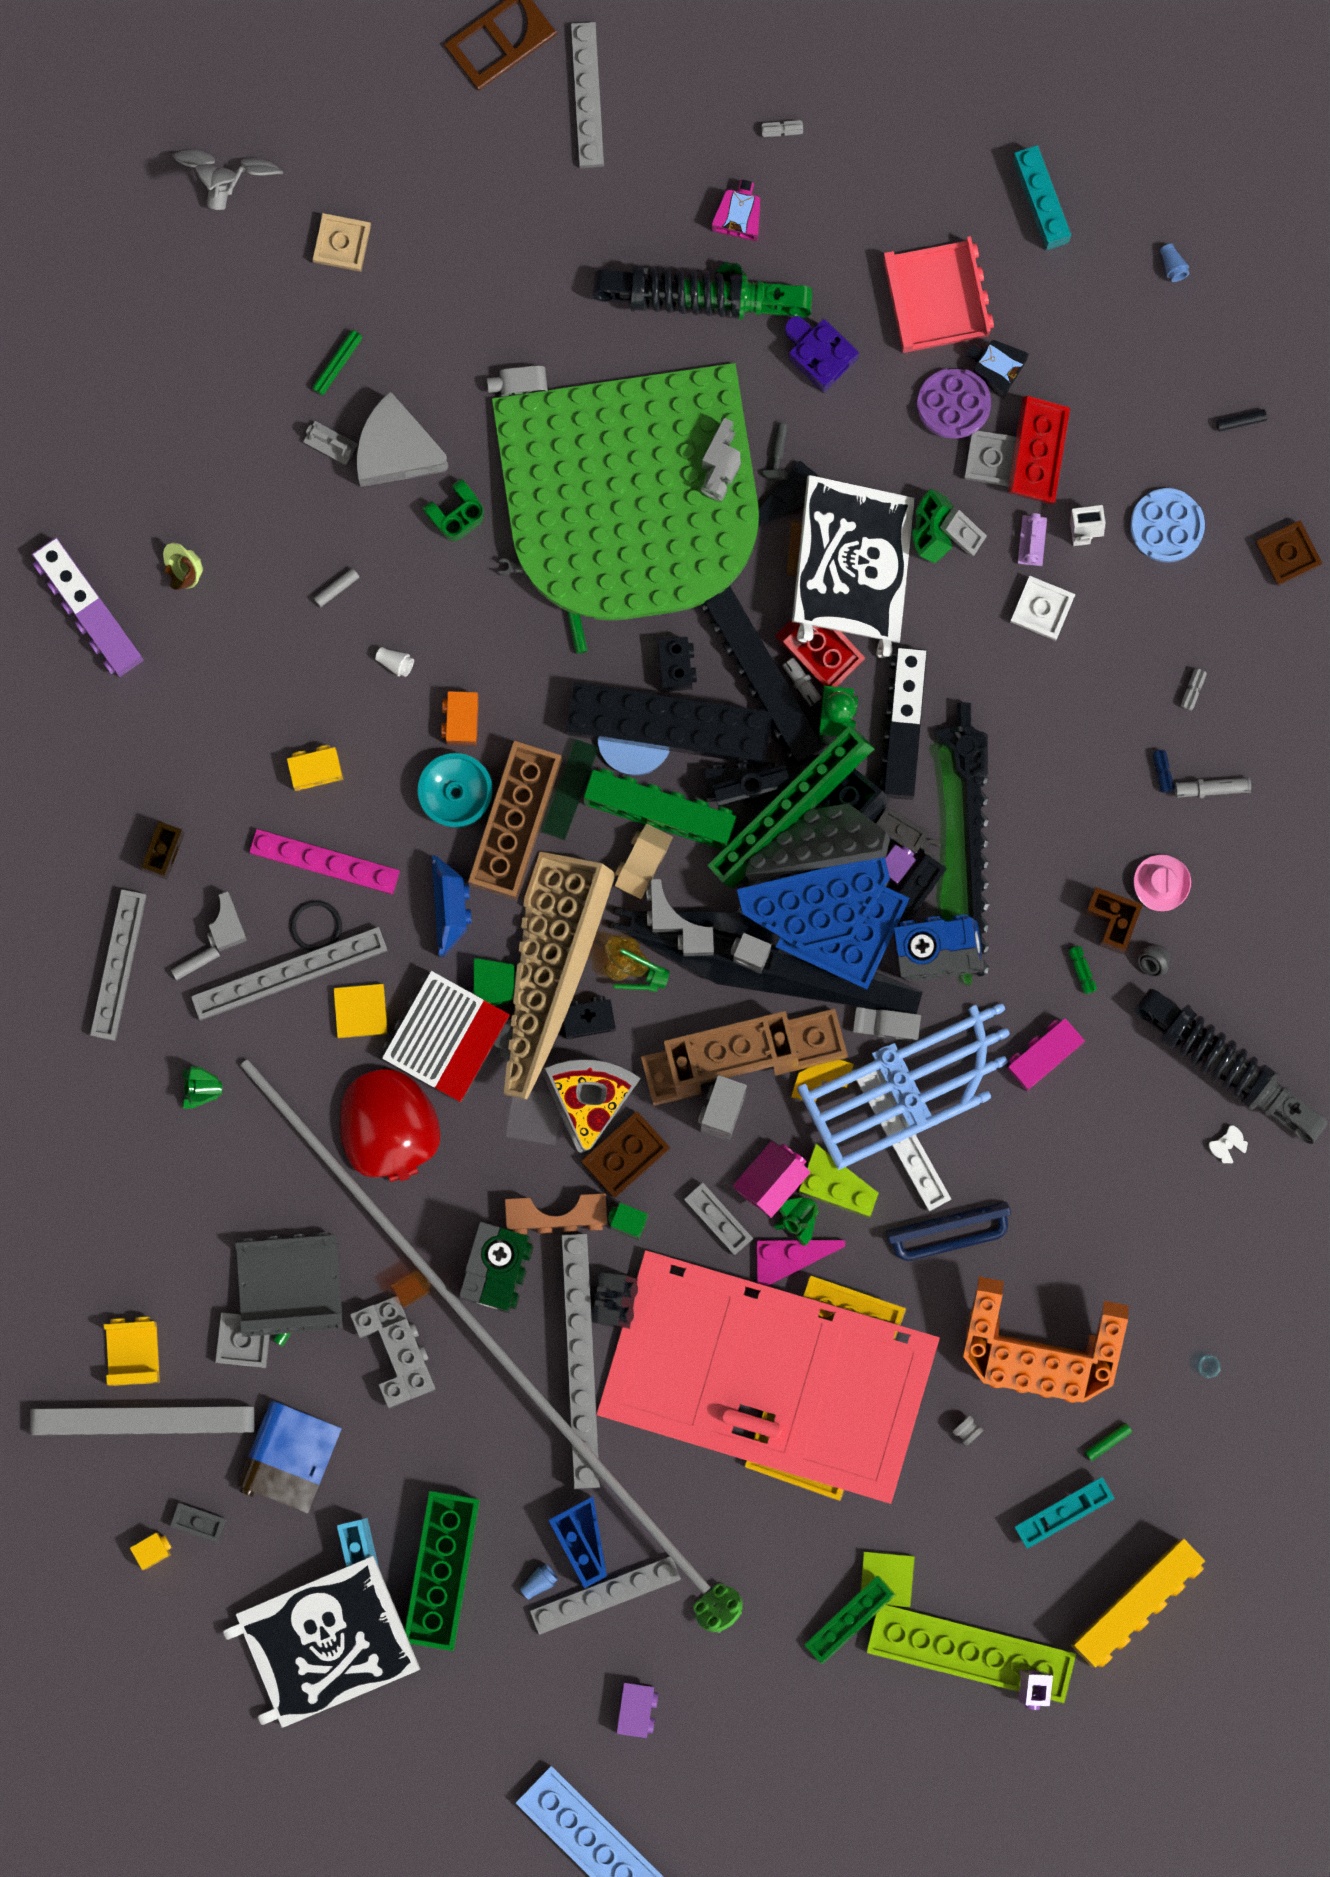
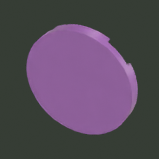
M942 369L932 374L922 384L917 399L918 414L925 427L938 436L951 439L966 437L979 430L987 421L991 411L990 391L984 380L970 370Z

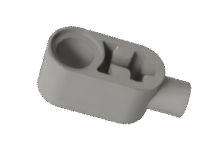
M544 366L504 369L499 371V377L487 378L488 392H501V397L540 391L548 392L546 369Z

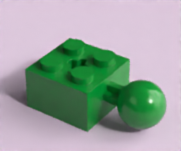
M824 686L819 740L822 744H831L848 726L855 729L856 721L851 719L856 715L858 696H854V689Z

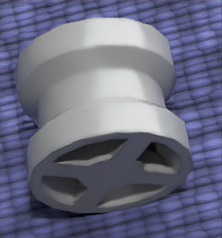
M970 1415L952 1433L955 1436H959L962 1439V1444L966 1447L984 1430L981 1426L974 1424V1419Z

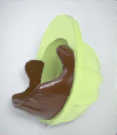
M175 542L167 544L164 548L163 558L166 566L164 571L171 578L170 587L174 590L195 587L203 572L201 559L194 551L186 550L181 544Z

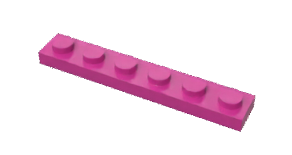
M258 829L249 852L255 856L390 895L394 894L400 870Z

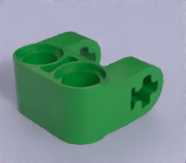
M462 478L452 484L451 487L464 504L445 517L432 500L422 507V510L433 525L447 540L452 542L462 539L479 526L484 519V510L481 503ZM471 508H475L480 513L476 518H469L466 516V512ZM451 523H456L460 526V529L456 533H449L446 530L447 526Z

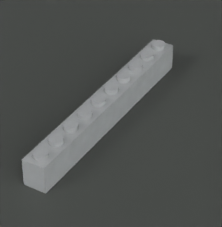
M587 1234L562 1235L571 1428L599 1459ZM572 1445L574 1489L600 1488V1476Z

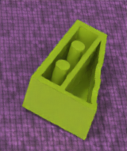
M816 1144L807 1168L811 1173L802 1182L798 1194L869 1219L879 1193L848 1168L844 1167L838 1170L831 1155Z

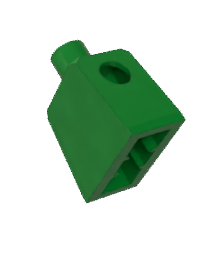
M474 959V995L493 1006L513 1003L516 982L514 965Z

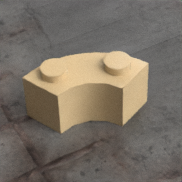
M649 824L645 825L642 832L637 830L631 842L634 845L626 863H620L615 873L618 876L615 886L642 899L646 892V886H649L651 879L654 878V874L662 862L673 836Z

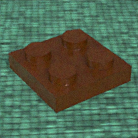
M1301 520L1256 541V545L1277 587L1323 564Z

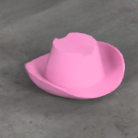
M1155 855L1145 859L1138 866L1134 876V887L1138 898L1146 907L1155 911H1169L1178 907L1187 898L1191 888V876L1187 867L1178 859L1168 855Z

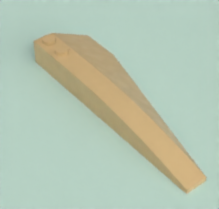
M545 852L539 853L524 897V907H526L525 918H522L521 925L523 939L519 944L521 958L520 963L517 964L513 1000L515 1014L512 1015L511 1019L513 1033L512 1040H509L508 1049L511 1052L510 1061L507 1062L505 1095L528 1099L562 1026L588 959L615 878V873L602 863Z

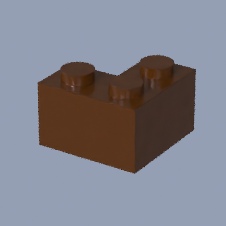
M1096 887L1085 914L1108 923L1100 946L1123 955L1127 949L1143 904Z

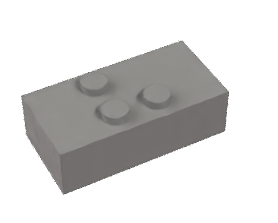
M718 1075L715 1086H710L706 1098L709 1100L708 1106H703L699 1115L698 1123H701V1133L727 1142L730 1141L746 1095L747 1085Z

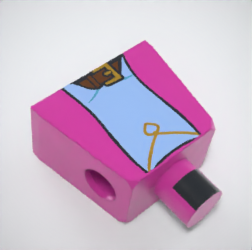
M740 180L738 191H726L713 220L712 232L757 242L760 197L752 195L753 182Z

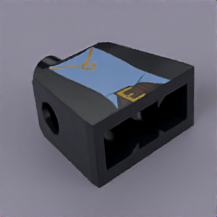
M991 340L986 349L973 343L966 354L978 362L973 372L979 375L986 385L1003 399L1029 356L1027 352L996 340Z

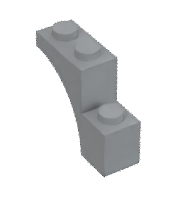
M651 879V886H646L647 901H652V911H647V925L653 926V932L683 931V935H678V950H683V956L714 955L713 927L698 926L681 918L668 904L663 893L661 879Z

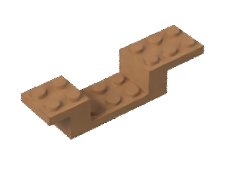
M831 1009L788 1020L786 1011L666 1040L664 1041L665 1051L642 1056L641 1060L652 1103L655 1106L702 1094L701 1084L716 1081L718 1075L729 1078L773 1067L774 1075L776 1076L848 1058L836 1010Z

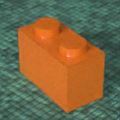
M448 691V698H443L442 711L447 713V723H442V738H446L447 745L477 746L478 692Z

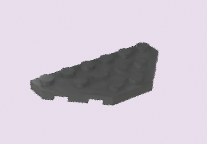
M849 803L807 811L801 819L751 857L745 874L749 881L882 858L886 857L890 838L885 830Z

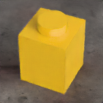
M155 1533L130 1549L141 1569L146 1570L171 1556L169 1549L172 1546L165 1535L161 1537L159 1533Z

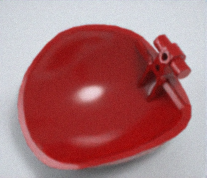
M383 1069L360 1076L345 1091L340 1108V1139L345 1155L352 1167L364 1176H388L390 1182L399 1179L401 1182L410 1179L412 1175L418 1174L417 1166L431 1159L437 1152L441 1136L440 1124L435 1108L419 1085L402 1072Z

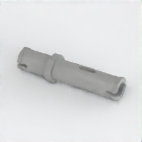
M1250 777L1209 781L1197 779L1195 782H1175L1176 798L1198 796L1201 799L1208 795L1251 793Z

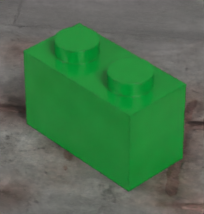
M620 1203L618 1208L613 1206L608 1222L611 1223V1230L639 1241L648 1220V1214Z

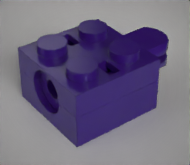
M800 316L792 317L788 320L785 333L796 345L789 352V360L818 389L825 393L858 360L859 352L825 319L815 328L810 326Z

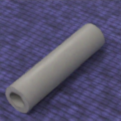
M351 568L313 597V599L322 607L360 577Z
M215 946L210 947L171 969V972L175 979L179 980L220 957Z

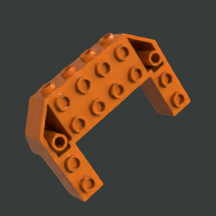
M979 1276L972 1311H970L963 1357L984 1384H989L994 1388L1014 1389L1019 1393H1035L1045 1398H1061L1071 1403H1084L1113 1386L1128 1323L1129 1305L1109 1301L1103 1302L1096 1336L1089 1334L1085 1352L999 1335L1000 1317H998L1003 1296L1004 1281Z

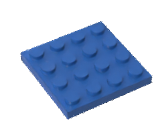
M884 887L853 940L802 951L780 937L776 948L867 990L892 938L894 927H897L910 898Z

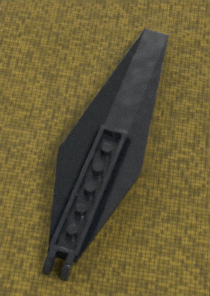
M621 908L614 909L613 913L617 916L631 918L632 920L630 927L612 922L609 926L610 929L627 933L631 938L717 985L873 1010L917 1014L922 991L878 972H875L866 990L776 948L780 939L778 935L738 912L675 911L681 918L692 924L713 927L714 955L683 956V950H678V935H683V931L653 932V926L647 925V911L634 910L632 912ZM743 933L771 944V951L761 974L733 962L732 946L736 937L741 939Z

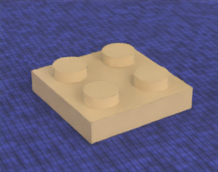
M323 213L313 263L361 272L371 222Z

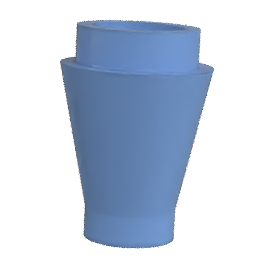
M1173 244L1163 246L1160 249V253L1163 258L1167 278H1170L1172 282L1183 280L1189 275V265L1177 252Z
M547 1564L542 1567L539 1566L525 1584L520 1587V1590L530 1600L533 1596L554 1587L558 1577Z

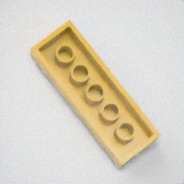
M1179 1539L1096 1619L1071 1646L1091 1667H1104L1113 1658L1110 1653L1115 1648L1121 1650L1131 1640L1128 1636L1134 1630L1140 1632L1149 1623L1146 1618L1151 1613L1158 1614L1167 1605L1165 1600L1170 1595L1172 1597L1177 1596L1186 1587L1183 1582L1188 1577L1194 1579L1202 1572L1204 1568L1201 1565L1205 1560L1185 1539Z

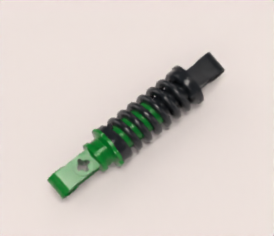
M635 264L632 272L601 269L597 270L594 275V299L602 302L630 303L631 311L634 312L635 310L646 311L651 300L655 312H660L663 302H665L666 311L673 313L676 303H678L681 314H686L689 307H691L694 315H699L703 308L707 316H712L716 309L720 317H726L727 312L730 311L729 317L743 320L745 313L753 312L759 316L761 314L805 318L811 315L813 290L810 287L804 285L763 283V281L751 283L748 282L746 273L729 274L726 281L722 273H716L714 279H711L710 273L705 271L702 273L701 278H697V272L692 270L689 272L688 277H684L683 270L678 269L674 280H671L669 268H665L661 279H658V270L656 267H652L649 270L648 278H645L648 267Z

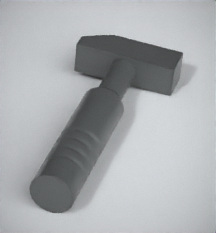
M779 423L773 454V470H763V474L771 480H787L788 472L779 470L788 425L784 423Z

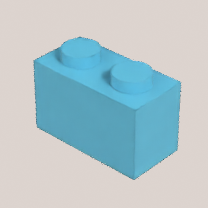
M368 1518L337 1525L346 1567L372 1556L375 1557L378 1565Z

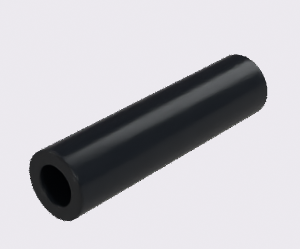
M1265 409L1218 419L1216 424L1220 432L1267 421V414Z

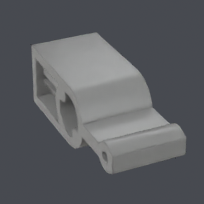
M856 1007L853 1033L916 1042L919 1036L921 1015Z

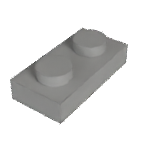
M956 508L951 509L940 526L942 531L967 554L972 556L976 554L987 537L967 516Z

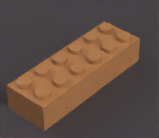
M517 741L513 742L468 881L469 886L517 901L559 772L562 755Z

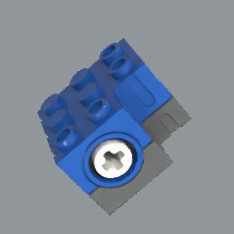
M968 915L953 916V921L948 922L940 918V916L925 918V923L919 924L915 920L900 922V927H894L901 977L911 983L985 971L978 922L968 917Z

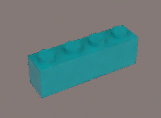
M1038 145L1014 153L1013 163L1046 251L1069 243L1071 233Z

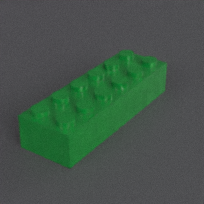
M600 768L599 771L593 770L584 796L585 806L643 825L649 824L661 831L720 850H724L728 846L736 822V816L732 815L733 811L724 807H718V810L708 807L709 803L699 799H695L694 802L685 800V795L671 791L670 794L661 792V788L653 784H647L645 787L637 784L636 779L628 776H623V779L613 776L614 773L603 768Z
M429 1491L405 1629L410 1644L455 1651L480 1499Z

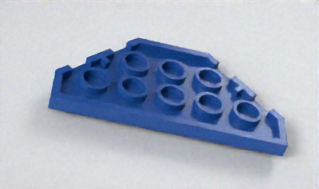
M885 857L831 866L737 889L743 915L802 951H808L853 940L889 881L890 876Z

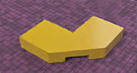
M836 1060L812 1066L799 1072L791 1098L803 1101L797 1090L799 1086L806 1084L810 1091L821 1086L822 1081L827 1083L851 1072L854 1064L843 1060Z

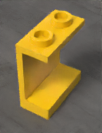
M150 1317L135 1318L133 1323H125V1319H110V1324H104L108 1356L107 1385L160 1383L157 1322L150 1321Z

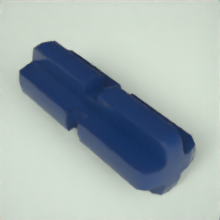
M1165 750L1155 751L1153 759L1156 771L1159 772L1157 777L1162 793L1171 792L1174 790L1171 771L1168 770L1170 766Z

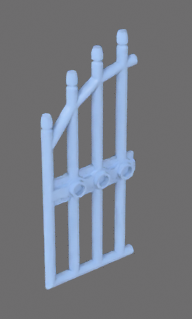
M1002 1003L996 1004L992 1008L979 1012L977 1005H974L968 1009L970 1017L899 1050L895 1043L887 1045L872 1053L875 1061L810 1091L806 1084L799 1086L797 1090L837 1169L840 1170L980 1105V1103L988 1101L991 1098L989 1091L974 1096L983 1075L996 1070V1068L1003 1067L1008 1061L1003 1056L985 1064L987 1046L998 1042V1040L1005 1039L1010 1033L1007 1028L998 1030L997 1033L986 1036L983 1021L1002 1013L1005 1010ZM974 1026L977 1041L909 1072L903 1058ZM977 1051L975 1069L920 1094L914 1080ZM880 1069L886 1083L820 1113L814 1099ZM968 1083L958 1104L935 1115H931L925 1102ZM891 1091L897 1105L831 1135L825 1121ZM901 1113L903 1114L909 1127L842 1157L836 1145L837 1143Z

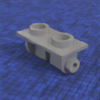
M316 421L308 427L306 431L307 436L303 443L344 465H347L358 445Z

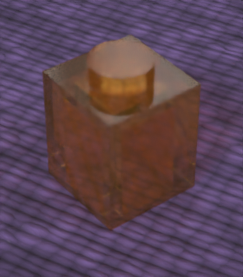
M416 1270L391 1286L403 1306L407 1308L431 1294L429 1287L433 1285L423 1274Z

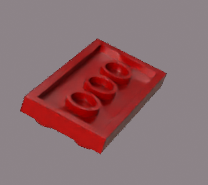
M1031 396L1023 397L1008 493L1048 504L1055 503L1070 407Z

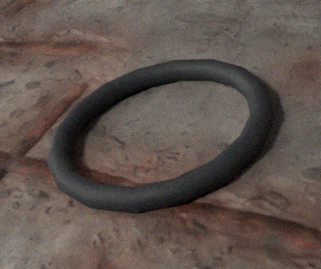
M310 901L301 905L294 912L291 920V933L294 940L302 948L309 951H315L336 943L342 931V920L338 911L332 905L323 901ZM311 906L327 908L333 913L337 922V930L334 937L322 946L305 944L296 932V921L299 914Z

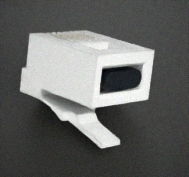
M1103 505L1072 509L1070 527L1073 546L1087 545L1091 543L1093 537L1104 536L1106 522Z

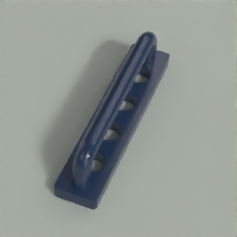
M1001 1202L887 1230L885 1234L888 1243L893 1245L895 1254L902 1260L912 1261L1002 1238L1008 1230L1007 1216L1011 1215V1211L1007 1202ZM996 1218L998 1220V1228L992 1231L906 1251L903 1248L902 1241Z

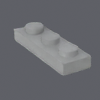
M704 1183L684 1199L734 1256L753 1240L752 1236Z

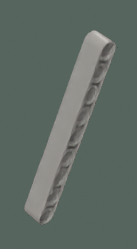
M254 1407L30 1409L29 1435L254 1433Z

